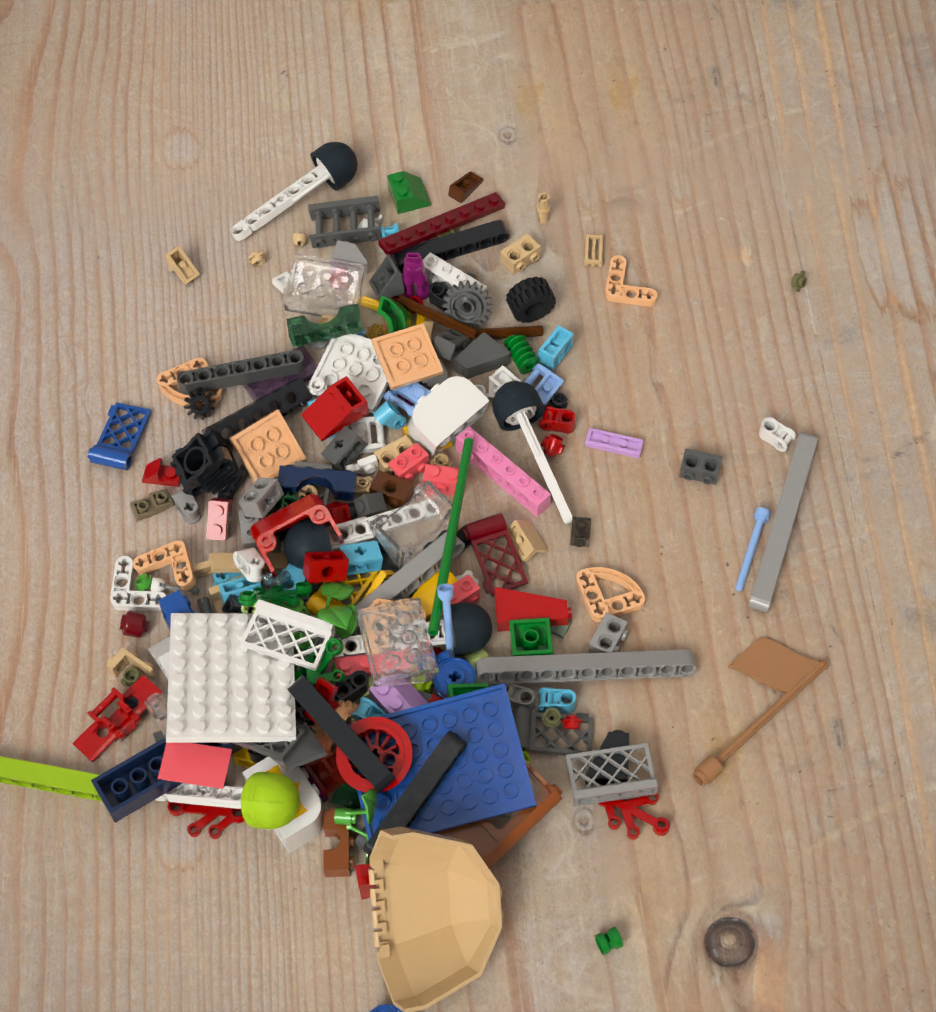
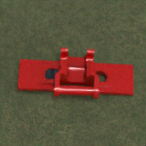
M144 675L123 694L113 687L111 693L97 707L87 712L88 716L95 722L72 744L93 763L114 741L116 742L118 739L123 741L142 722L141 714L163 692ZM116 698L119 699L117 703L119 706L118 710L109 718L106 716L98 718ZM103 728H107L109 730L108 735L103 738L99 737L98 732Z

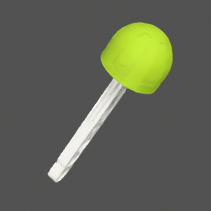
M256 772L248 778L244 788L224 786L223 789L182 783L155 800L241 809L243 818L249 826L273 830L289 824L296 817L300 805V794L293 781L285 775L271 772Z

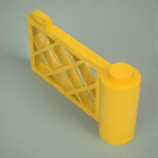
M378 571L368 572L371 575L367 578L361 579L360 574H356L358 579L348 581L346 578V581L341 582L347 585L360 584V591H355L348 597L351 600L350 604L356 606L368 587L375 581ZM321 587L316 594L310 597L306 605L308 612L313 615L318 614V611L326 606L328 596L321 593ZM332 598L329 608L333 606L346 607L340 600Z

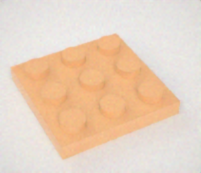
M423 323L371 340L391 390L443 374V368Z
M279 409L229 438L254 483L259 477H277L280 465H291L295 461L306 459Z

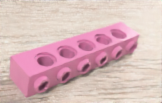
M470 426L455 437L456 450L461 454L464 440L466 438L473 439L474 443L470 461L536 517L550 506L551 494Z

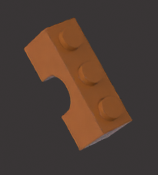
M323 809L325 837H336L340 840L336 848L323 850V871L325 877L350 876V869H354V856H350V849H354V836H350V830L346 829L347 825L335 824L334 815L336 809Z

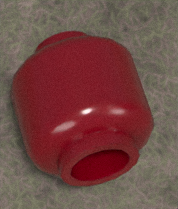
M127 611L126 615L122 614L119 630H122L125 636L141 638L144 632L148 633L150 621H146L145 613Z

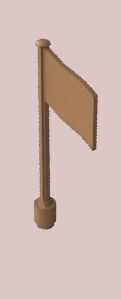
M760 637L728 668L745 673L765 686L785 694L717 757L708 756L694 769L695 772L692 773L695 781L701 786L710 784L723 772V763L821 672L827 670L828 663L825 660L815 661L799 655L768 638Z

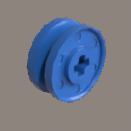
M450 658L442 661L434 672L435 691L439 697L445 699L447 698L448 684L476 683V672L473 666L461 658Z

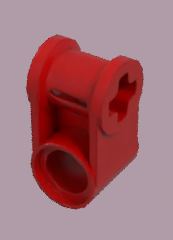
M547 406L545 407L543 418L539 422V427L545 431L562 432L565 434L572 433L576 428L575 413L571 410Z

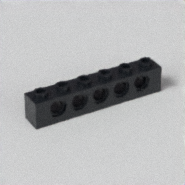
M302 377L296 378L201 431L204 434L207 430L212 429L221 434L222 430L227 428L229 436L223 438V440L228 444L231 442L229 438L241 431L238 427L240 419L245 421V429L257 421L254 418L255 411L259 410L261 412V418L273 412L270 409V404L273 401L276 402L277 409H279L282 416H285L292 412L293 407L306 405L308 399L312 398ZM288 393H291L293 395V401L291 403L287 402L286 395Z

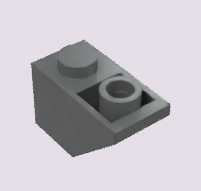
M382 492L365 494L346 503L349 506L351 520L364 516L371 517L387 511Z

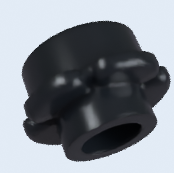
M558 392L550 399V405L554 408L564 409L568 405V399L565 394Z

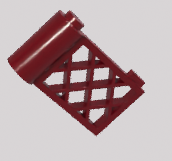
M502 513L464 525L465 529L462 530L464 539L466 541L469 540L476 555L485 582L482 584L486 594L490 593L491 597L495 595L492 586L494 577L504 581L502 586L504 589L512 590L528 584ZM505 536L507 540L505 549L495 545L498 538ZM484 543L491 547L486 555L479 552L477 545ZM492 548L503 552L500 560L489 556ZM505 553L513 556L514 563L512 566L502 562ZM487 559L497 564L494 573L485 568ZM500 565L510 569L507 578L496 574ZM512 571L520 574L522 581L515 583L509 580Z

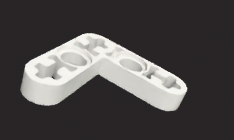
M129 556L119 557L115 563L110 596L113 608L121 611H161L160 605L156 604V602L166 595L160 591H131L134 575L133 561ZM124 563H128V565L125 567L126 574L123 573L122 569ZM121 579L128 581L123 587L117 585ZM122 597L123 600H121L120 603H117L119 598ZM143 597L145 600L142 604L136 605L134 603L136 598Z

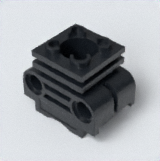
M212 429L207 430L204 434L197 433L192 437L187 445L172 455L173 461L170 463L178 477L182 478L180 482L184 488L183 493L193 496L201 495L206 491L215 495L241 473L228 444L224 442L218 431Z

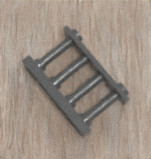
M378 196L308 204L311 220H315L316 234L309 235L312 248L336 246L337 240L359 243L382 239L380 228L375 226L374 213L380 212ZM367 214L368 227L358 229L357 215ZM350 216L351 230L340 231V217ZM333 218V232L323 233L322 219Z

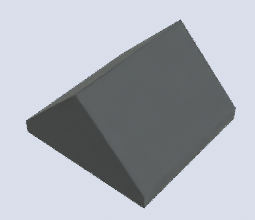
M388 254L369 280V284L379 300L381 296L391 298L405 294L401 271L393 257Z

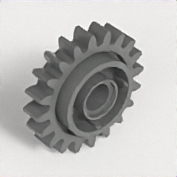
M469 280L466 281L465 285L460 281L458 287L453 284L452 290H447L446 293L448 295H445L443 298L447 302H444L442 307L447 309L443 313L449 314V317L472 326V328L476 329L477 324L482 327L483 321L487 322L489 319L487 316L492 314V311L488 310L493 307V304L488 303L492 297H486L489 291L482 292L483 285L477 288L476 281L472 286ZM464 303H470L472 308H466L464 306Z

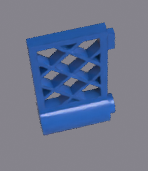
M117 402L115 406L111 405L108 411V416L110 417L97 445H94L88 451L90 462L128 471L132 463V456L152 411ZM119 409L128 412L120 417L117 415ZM138 414L145 415L144 418L137 421L134 418ZM128 418L133 420V423L126 426L122 423V421ZM119 423L121 428L112 431L111 426ZM137 427L138 431L131 435L128 433L127 430ZM125 432L127 437L117 440L115 435ZM113 437L115 442L111 444L104 443L106 439ZM131 442L130 449L121 446L123 443Z

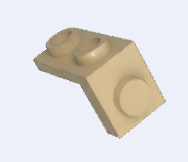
M123 647L116 655L109 659L107 664L110 674L115 678L129 663L143 671L150 678L154 679L156 677L153 670L154 666L146 660L143 662L132 650L127 651Z

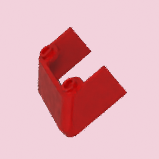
M307 495L252 525L250 529L251 536L274 579L278 578L266 554L276 548L277 540L275 536L291 528L295 523L308 518L317 525L329 522L340 544L344 543L341 532L318 495Z

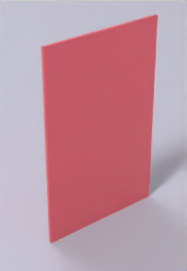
M166 743L158 779L223 789L232 749L195 743Z

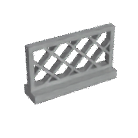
M648 743L566 755L574 806L657 794L658 783L657 779H655ZM644 750L645 758L642 762L632 756L635 751ZM621 753L626 757L621 765L611 759L614 754ZM600 756L606 760L601 768L591 762L594 757ZM580 759L585 764L578 771L572 766L571 760ZM629 759L639 765L634 773L624 768ZM608 763L618 768L613 776L603 770ZM588 765L598 771L592 779L583 774ZM642 767L649 772L650 778L641 779L636 774ZM620 771L630 776L627 782H620L616 779ZM600 773L610 779L606 785H599L595 782ZM579 777L589 782L586 788L576 789L575 782Z

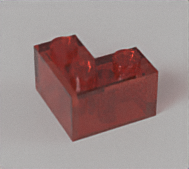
M336 752L328 758L325 756L304 764L325 796L346 782L338 770Z

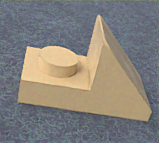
M180 245L164 255L169 271H175L184 285L200 275Z

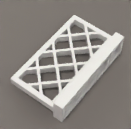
M258 599L255 605L256 610L239 643L240 646L316 671L326 651V642L334 638V625ZM258 617L267 619L268 624L257 628L256 621ZM280 624L286 626L287 630L276 634L273 628ZM271 628L274 635L263 640L260 632ZM299 630L305 632L306 636L295 640L292 634ZM258 634L259 642L254 644L247 642L250 636ZM290 635L293 642L282 646L279 638ZM318 636L325 638L323 644L314 646L311 640ZM274 640L277 641L278 648L273 650L267 649L265 644ZM309 641L312 648L301 652L298 644ZM296 647L298 654L293 656L286 655L284 650ZM314 652L316 656L314 663L305 661L303 656Z

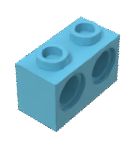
M558 325L538 350L539 364L554 371L573 347L574 333Z

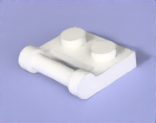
M374 416L363 417L351 424L352 431L368 444L361 453H371L387 445L385 444L383 425ZM371 425L376 426L377 443L373 444L371 440Z

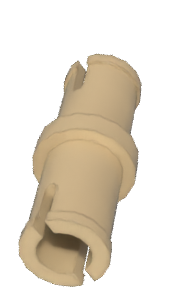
M545 192L538 195V204L536 206L538 212L537 219L542 224L548 222V213L550 212L549 195Z

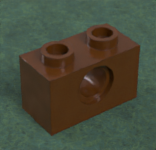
M379 470L369 491L370 494L382 492L385 504L398 509L408 506L414 494V483Z

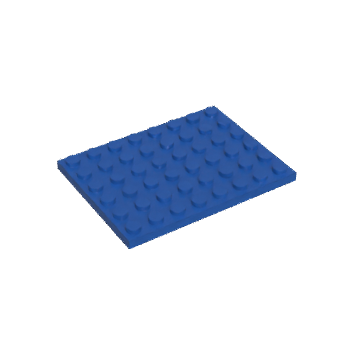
M505 683L379 716L396 722L405 730L410 739L413 753L410 769L404 779L390 790L377 793V807L372 824H367L366 814H363L368 840H370L448 731H452L465 740L467 746L409 828L437 833L537 806ZM376 733L368 734L372 745H375ZM380 734L379 746L385 741L388 736L387 734ZM365 736L362 737L361 740L369 747ZM392 738L384 750L396 745V741ZM399 749L393 751V752H395L397 755L400 754ZM389 756L385 761V765L392 766L395 763V757ZM356 769V774L361 775V772L358 769ZM357 790L361 810H366L361 798L365 792Z

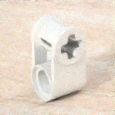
M771 417L765 418L759 429V437L781 452H785L788 449L789 443L794 441L797 436L791 428L784 426Z
M252 547L235 551L233 554L234 564L246 579L255 583L262 581V568L265 566V560L259 555L257 550Z

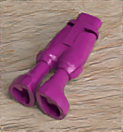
M409 252L404 259L402 275L404 296L408 298L414 296L413 283H415L417 286L416 296L424 300L429 297L430 283L427 282L428 278L425 273L423 258L419 253Z

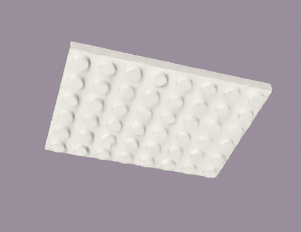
M171 613L166 743L291 742L296 740L295 698L287 690L295 682L294 664L240 646L239 643L253 616L252 613ZM258 617L256 621L257 628L268 624L267 619ZM282 624L273 627L276 634L287 630L286 626ZM271 628L260 632L263 640L274 635ZM258 634L250 636L247 642L252 644L260 641ZM290 635L279 638L282 646L291 643ZM276 640L265 644L267 649L270 650L279 647ZM294 647L284 650L286 655H294Z

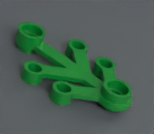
M298 582L296 583V589L285 591L284 586L279 584L273 585L266 593L265 588L261 587L254 588L253 591L240 592V597H238V602L246 607L253 606L254 603H257L258 599L281 606V601H287L289 606H298L300 604L299 597L310 596L312 583Z
M331 638L326 642L325 648L327 652L321 659L316 671L301 667L300 671L297 672L298 665L294 664L295 681L306 670L307 680L312 685L316 684L318 678H325L329 682H343L346 675L341 670L336 669L331 673L322 674L334 656L340 655L343 652V642L336 638ZM309 645V646H306L305 649H304V651H305V650H308V649H310V648H312V647H311L310 645ZM314 652L311 655L305 656L306 661L314 663V658L316 657ZM338 673H340L339 679L336 678ZM295 699V706L301 707L300 703Z

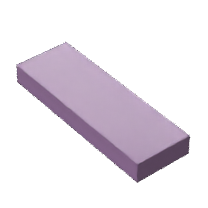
M590 427L585 440L586 447L638 459L644 444L642 439Z

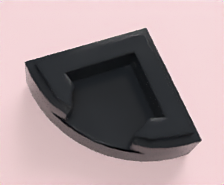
M232 594L228 596L222 607L224 613H238L241 609L237 596Z

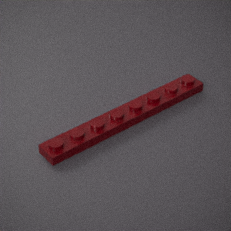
M496 192L379 239L378 245L386 255H392L504 209L505 202Z

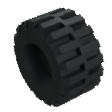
M530 277L516 283L506 296V301L514 318L521 323H531L545 317L556 304V298L547 280L542 277Z

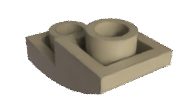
M163 489L149 493L148 498L130 502V508L135 520L139 521L169 509L174 503L168 490Z

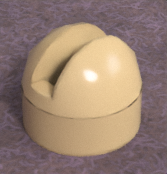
M293 234L294 245L298 246V243H301L302 247L306 244L307 235Z

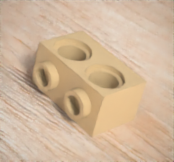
M528 233L500 251V263L513 275L523 271L528 265L535 263L541 257V246Z
M406 435L374 451L378 460V467L382 472L395 475V472L386 462L393 460L413 445Z

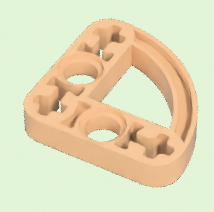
M195 358L160 373L156 379L159 389L171 401L183 406L189 404L184 401L185 397L190 398L189 395L173 390V388L178 386L177 375L181 371L198 369L196 367L198 365L202 368L208 367L207 362L203 358ZM221 389L213 390L217 395L213 396L212 394L209 399H215V403L221 401L223 397ZM197 400L195 406L202 407L205 403Z
M592 567L582 569L577 573L576 584L590 617L595 622H601L606 612L619 617L643 608L645 596L641 588L622 572L610 568ZM583 576L588 579V587H586L585 580H582ZM596 579L614 581L625 587L629 592L604 600ZM595 592L598 597L596 599H589L587 594ZM633 598L639 600V603L633 601ZM618 602L623 605V608L615 610L612 605ZM596 604H598V609L602 612V615L596 613Z

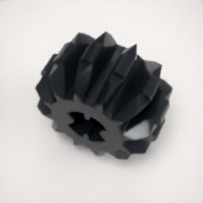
M195 388V395L189 391L188 395L190 398L185 397L184 399L185 402L189 403L184 405V409H190L187 415L195 413L194 419H197V416L200 415L201 420L205 418L204 413L210 417L211 412L209 410H215V407L210 405L215 403V399H209L212 393L210 392L205 395L206 389H203L201 394L198 388ZM197 400L205 403L202 408H198V405L195 406Z

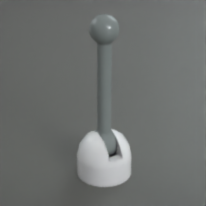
M155 577L152 579L151 591L163 592L165 589L184 591L179 586L166 585L163 579ZM193 587L192 589L187 590V592L198 594L199 588Z

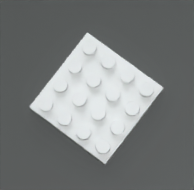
M336 329L310 382L315 378H321L327 383V388H329L332 384L347 376L368 402V411L374 413L386 391L388 382L372 346L371 339Z

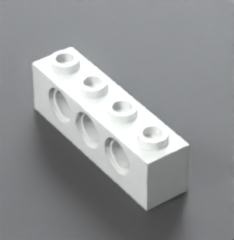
M429 253L423 259L425 273L428 278L427 281L431 284L433 282H440L452 290L453 284L458 287L460 281L465 285L466 281L469 280L471 286L476 281L477 288L483 285L482 292L487 290L486 285L432 253ZM467 302L464 303V304H466V305H468L469 307L472 308V306H471L470 303H467Z

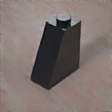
M622 730L608 732L599 750L629 746V733H625ZM617 753L611 759L621 765L626 757L621 753ZM597 756L592 763L601 768L606 760ZM629 760L627 761V763H626L625 766H624V768H626L627 770H628ZM608 763L603 770L613 776L618 768ZM589 767L586 776L592 779L598 771ZM620 771L616 779L620 782H627L628 775ZM600 773L595 782L599 785H606L610 779Z

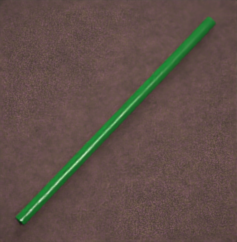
M471 438L464 440L437 587L448 583L474 440ZM437 587L428 634L432 636L438 635L443 610L442 601L437 594Z

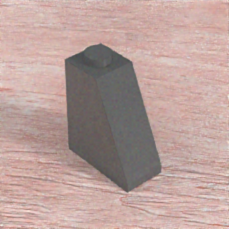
M483 332L454 358V370L457 374L469 379L498 369L502 365H509L511 363V352Z

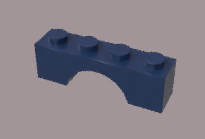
M280 465L278 481L284 495L288 491L291 495L295 492L299 493L306 485H321L332 492L335 500L352 501L355 498L356 472L350 470L337 471L330 468L315 469L309 466Z

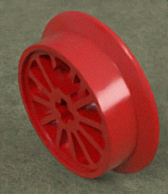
M367 717L353 723L350 726L360 738L365 736L370 750L374 754L376 752L379 754V759L384 765L389 756L395 757V763L392 766L386 767L396 779L382 792L398 785L408 773L412 762V745L405 730L396 722L384 717ZM376 733L375 745H372L368 734ZM380 734H387V738L382 743V745L379 746ZM393 738L396 741V745L384 750ZM337 746L336 763L343 779L351 787L366 793L368 790L375 788L367 779H364L365 776L362 773L361 775L356 774L355 770L357 767L352 765L349 758ZM399 749L400 754L397 755V754H396L395 752H393V751Z

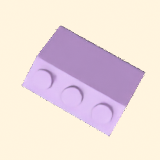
M402 673L386 676L369 688L370 700L375 702L387 714L428 703Z

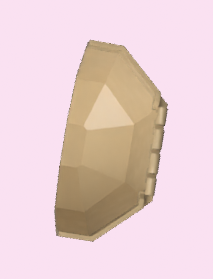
M406 827L380 830L369 858L370 867L372 868L368 869L369 884L377 885V887L370 888L371 906H378V908L371 910L373 928L380 927V929L373 931L374 947H379L376 952L377 962L393 1005L402 1012L424 1010L482 975L502 930V920L504 919L500 899L502 898V889L474 846L464 840Z

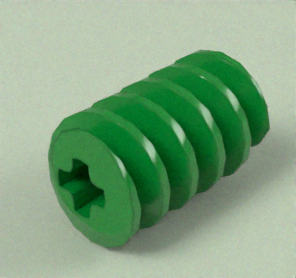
M512 335L506 338L504 345L511 352V358L520 374H527L539 363V359L536 357L535 352H533L532 347L529 346L530 343L526 340L525 335Z

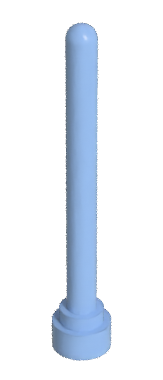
M758 507L755 510L754 518L756 523L735 586L737 591L743 590L763 524L769 521L771 512L766 508Z
M441 584L437 587V594L443 604L446 651H449L451 658H455L450 602L454 596V588L451 584Z

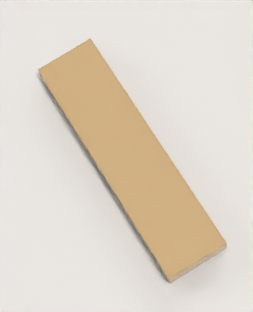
M210 553L209 561L212 573L242 572L234 564V553ZM285 553L266 554L275 572H281L287 568L288 561ZM266 562L262 568V573L270 572Z

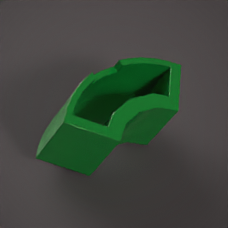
M381 296L377 314L383 316L389 328L388 334L413 326L411 317L402 304L392 298Z

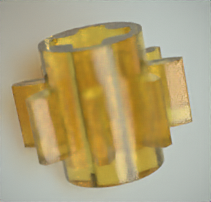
M374 323L367 327L365 337L372 340L373 338L388 334V330H384L383 324Z

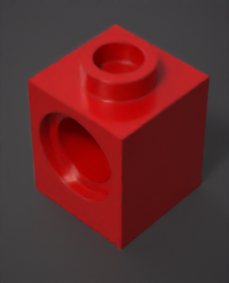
M335 501L325 505L336 525L351 520L348 504ZM329 522L324 524L325 526L330 527Z

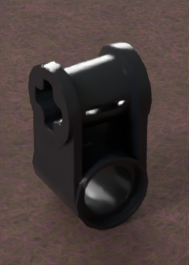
M433 282L429 286V302L444 312L447 308L442 307V305L447 301L443 298L445 295H448L446 292L449 288L440 282Z

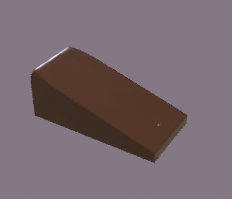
M470 171L450 185L448 195L462 203L484 179Z

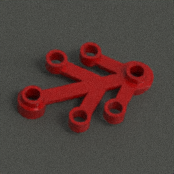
M658 793L653 795L656 797L655 800H650L649 796L651 795L628 801L614 800L598 803L600 806L605 807L608 826L612 830L619 829L621 825V819L615 815L613 806L621 809L627 827V837L631 840L637 839L640 833L639 828L634 824L632 816L653 826V831L658 836H664L669 832L670 823L666 818H656L636 808L648 804H657L659 799ZM616 820L618 824L612 825L611 821ZM663 822L665 827H659L658 823ZM635 830L637 834L631 835L629 831Z
M168 802L167 805L169 813L173 816H180L183 813L205 815L196 823H191L188 826L187 830L191 837H198L201 829L218 816L226 817L217 825L209 827L208 833L212 839H218L222 831L233 822L243 823L245 821L243 815H235L241 809ZM176 806L181 807L179 811H174V808ZM192 828H198L197 832H191ZM217 829L219 831L217 834H212V830Z

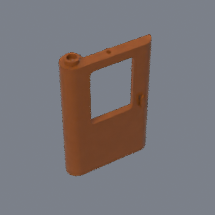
M525 760L529 777L540 788V792L535 796L537 806L521 810L502 829H497L486 819L434 834L461 839L472 844L490 869L563 799L561 797L563 792L555 783L552 786L547 783Z

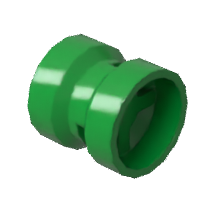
M615 926L608 929L604 934L598 933L594 935L602 955L610 953L611 949L623 947L622 938Z

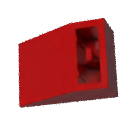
M346 376L327 388L301 416L322 442L341 431L345 425L348 427L368 415V402Z

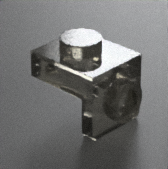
M572 517L571 546L589 547L591 518Z

